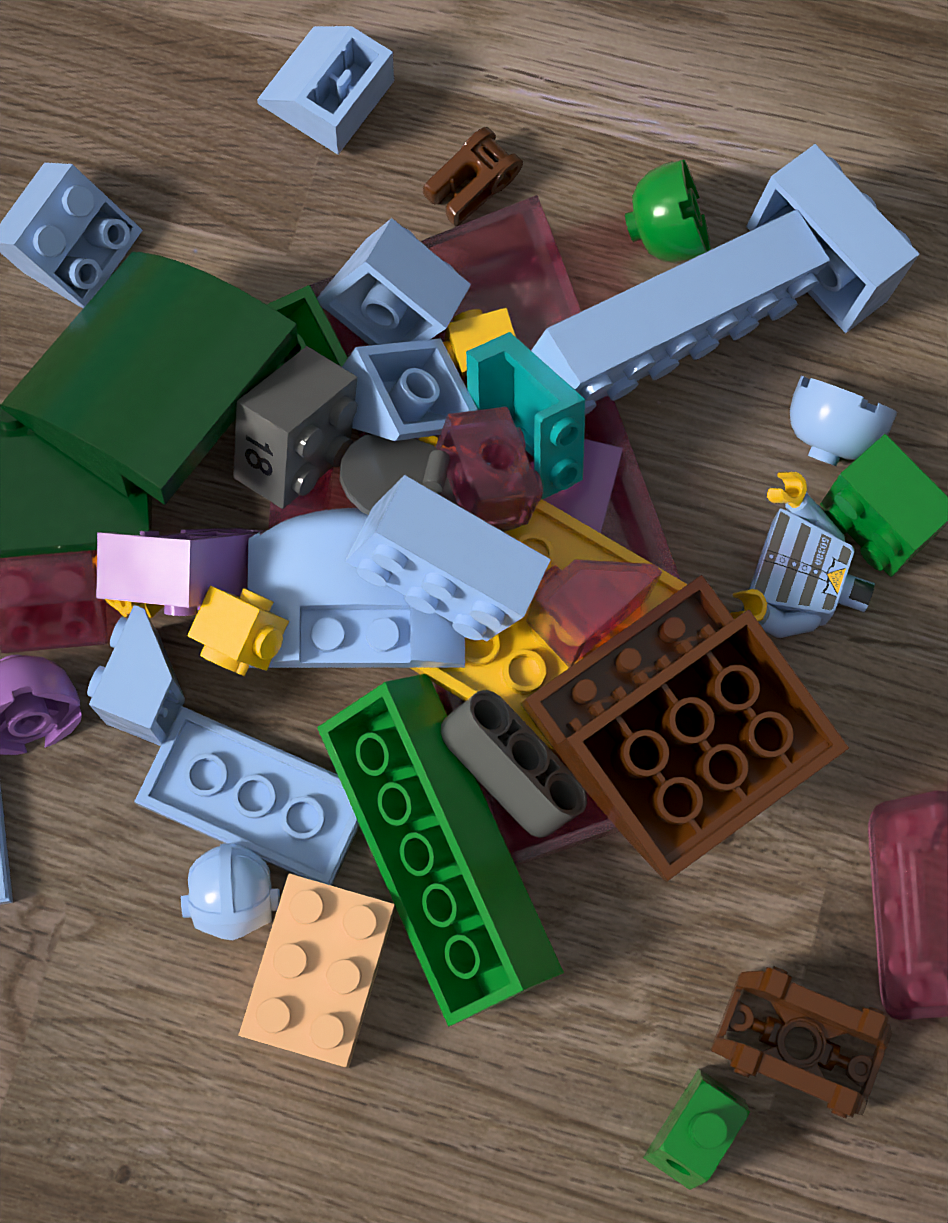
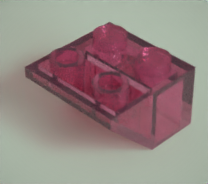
M97 550L0 558V647L2 653L107 644L106 600L96 598L97 567L93 558L97 555Z

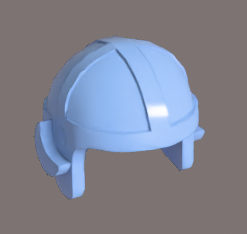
M234 843L220 844V846L208 850L200 858L196 859L188 873L189 895L181 896L183 918H192L195 929L226 940L241 938L273 922V911H277L280 903V889H272L270 870L266 862L250 849L234 845Z

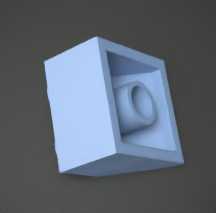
M391 218L365 239L320 293L317 300L320 306L370 346L429 340L438 335L449 325L471 284L459 275L449 263L441 260L416 239L411 231L402 227Z
M441 338L355 347L342 368L357 376L355 396L357 411L352 425L354 429L393 441L477 430L484 425V421Z

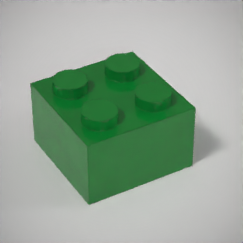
M886 434L840 473L820 503L825 510L824 512L843 534L848 533L860 545V552L865 561L878 571L884 570L890 577L896 574L930 543L948 524V496Z

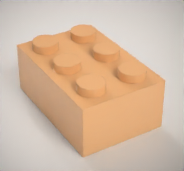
M289 873L238 1036L349 1068L394 917L395 905Z

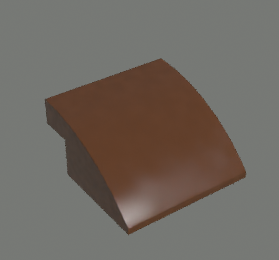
M703 575L693 580L520 703L590 797L637 852L665 881L672 879L849 749L752 612L748 609L734 619Z

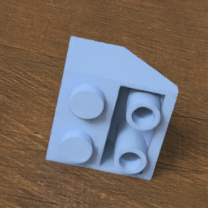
M314 26L257 99L258 104L339 155L394 82L393 52L352 26Z
M44 163L0 223V253L24 274L79 307L84 308L106 283L143 230L73 164Z
M134 605L128 618L122 616L118 620L110 639V646L114 650L106 667L100 665L94 672L89 683L87 695L92 697L89 705L107 725L161 746L180 706L184 704L185 697L158 631L145 609Z

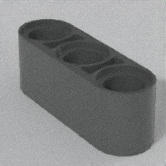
M488 690L478 691L444 718L441 724V735L448 749L531 835L539 838L547 837L585 810L587 795L582 785L566 765L496 693Z

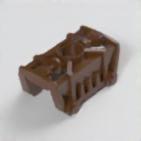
M775 966L773 968L766 967L765 972H741L726 1006L711 1051L730 1060V1067L734 1068V1072L749 1078L750 1075L756 1077L758 1072L827 1101V1108L831 1109V1113L846 1119L847 1116L853 1118L854 1114L863 1115L882 1063L885 1049H887L892 1036L891 1026L887 1023L889 1017L885 1016L884 1012L879 1009L869 1007V1009L862 1008V1011L795 984L791 982L792 977L787 975V971ZM744 990L770 1001L780 1020L768 1016L765 1022L754 1018L751 1009L739 1000L741 991ZM795 1027L804 1028L813 1037L814 1048L806 1059H795L786 1050L785 1037ZM751 1029L760 1033V1042L772 1046V1048L759 1051L745 1044L724 1039L727 1031L741 1032ZM846 1033L873 1044L876 1048L873 1056L856 1055L849 1058L839 1054L840 1045L826 1039ZM835 1065L845 1069L848 1078L861 1087L860 1093L825 1079L819 1067L828 1071H832Z

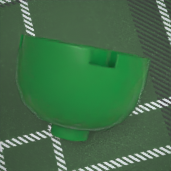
M685 160L671 161L650 170L638 182L632 195L633 211L625 213V221L631 240L633 242L642 240L649 254L660 261L674 264L685 263L711 250L705 215H701L697 199L700 198Z

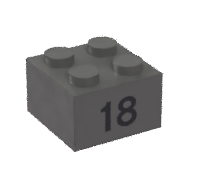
M306 346L237 401L234 478L282 509L299 495H307L314 488L320 477L333 466H340L344 454L353 443L351 434L353 418L357 411V402L355 401L357 376Z

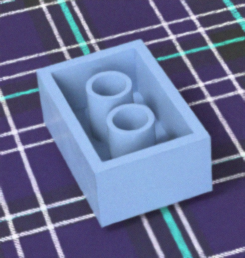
M814 144L771 176L746 227L752 231L798 209L830 259L816 275L819 283L807 293L846 334L888 301L919 256V253L912 246L907 235L896 229L881 214L872 198L862 193L844 175L840 165L833 158L826 156Z
M404 475L372 507L345 562L357 568V574L365 581L381 587L387 585L405 595L404 599L411 607L428 614L435 612L453 622L452 627L462 636L472 640L483 639L487 642L525 616L551 559Z

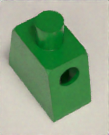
M698 1069L643 1158L689 1190L706 1183L748 1118L750 1110L746 1100Z

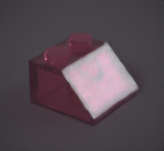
M578 559L572 561L563 570L554 565L542 577L531 601L526 622L570 668L649 599L662 571L655 564Z

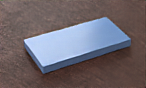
M180 706L134 801L139 806L220 842L244 846L261 857L263 861L294 875L331 886L359 827V822L337 774L183 706Z

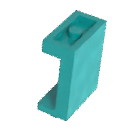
M511 332L466 351L467 391L484 421V425L480 429L470 430L469 433L480 443L505 431L534 457V493L541 499L566 490L582 481L584 468L585 398Z

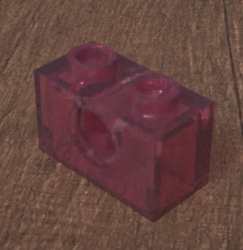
M508 407L448 414L436 448L437 450L447 452L451 457L447 477L458 506L497 529L528 525L538 502L542 498V481L539 473L531 468L525 452L523 432L519 427H515Z

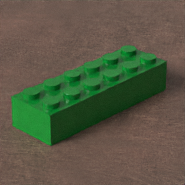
M425 674L382 683L318 726L317 729L448 1027L545 983L563 974L564 971L475 776L443 742L441 724L444 718L447 717V714L431 679Z

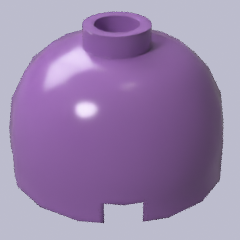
M18 654L9 655L0 660V754L18 755L27 753L25 744L44 736V748L56 744L72 733L81 722L82 713L79 707L80 699L65 670L55 662L44 657Z

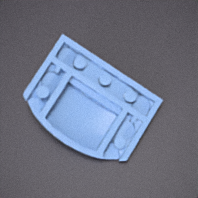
M358 508L331 509L299 515L280 522L261 535L259 532L248 539L247 590L273 601L270 612L289 620L283 634L281 648L272 658L268 668H465V637L454 630L452 627L453 622L435 612L428 614L411 607L405 601V595L387 585L381 587L365 581L357 574V568L345 562L368 517L367 514L361 512Z

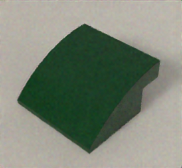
M132 251L0 406L6 413L126 497H129L138 486L165 505L236 419L237 401L271 375L298 343L297 324L262 301L205 271L160 255Z

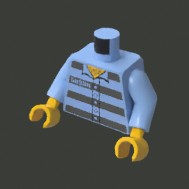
M778 472V478L782 479L785 484V491L780 488H770L767 492L769 501L772 503H786L785 507L787 510L780 508L771 522L749 590L733 593L734 598L742 601V611L730 613L735 619L749 609L764 631L776 638L812 632L818 626L825 625L833 616L837 603L865 612L875 587L873 582L847 574L855 549L845 542L844 534L806 492L807 484L805 478L798 472Z

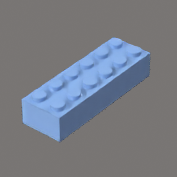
M798 209L546 328L531 351L585 398L586 415L596 407L595 401L607 395L612 401L617 400L634 390L638 386L637 380L648 375L653 380H657L674 370L679 365L678 360L688 355H691L693 360H697L714 350L720 344L718 340L728 335L733 340H737L754 330L759 325L758 320L769 315L771 320L774 321L788 314L798 305L795 298L807 293L819 283L816 275L830 259Z

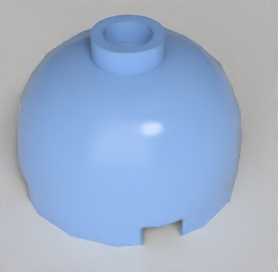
M801 376L793 394L790 420L797 438L811 446L808 456L837 467L840 457L856 460L884 434L888 435L898 412L880 403L877 406L870 404L864 397L839 387Z

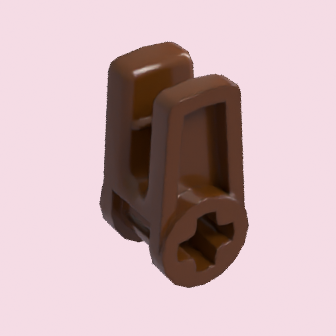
M483 127L476 131L464 143L461 149L423 186L425 198L434 205L441 202L451 192L454 193V198L446 206V216L455 227L459 226L494 194L506 188L515 179L523 166V161L515 153L509 155L495 141L496 135L488 127ZM474 177V179L464 189H462L459 193H455V189L462 182H464L468 178Z

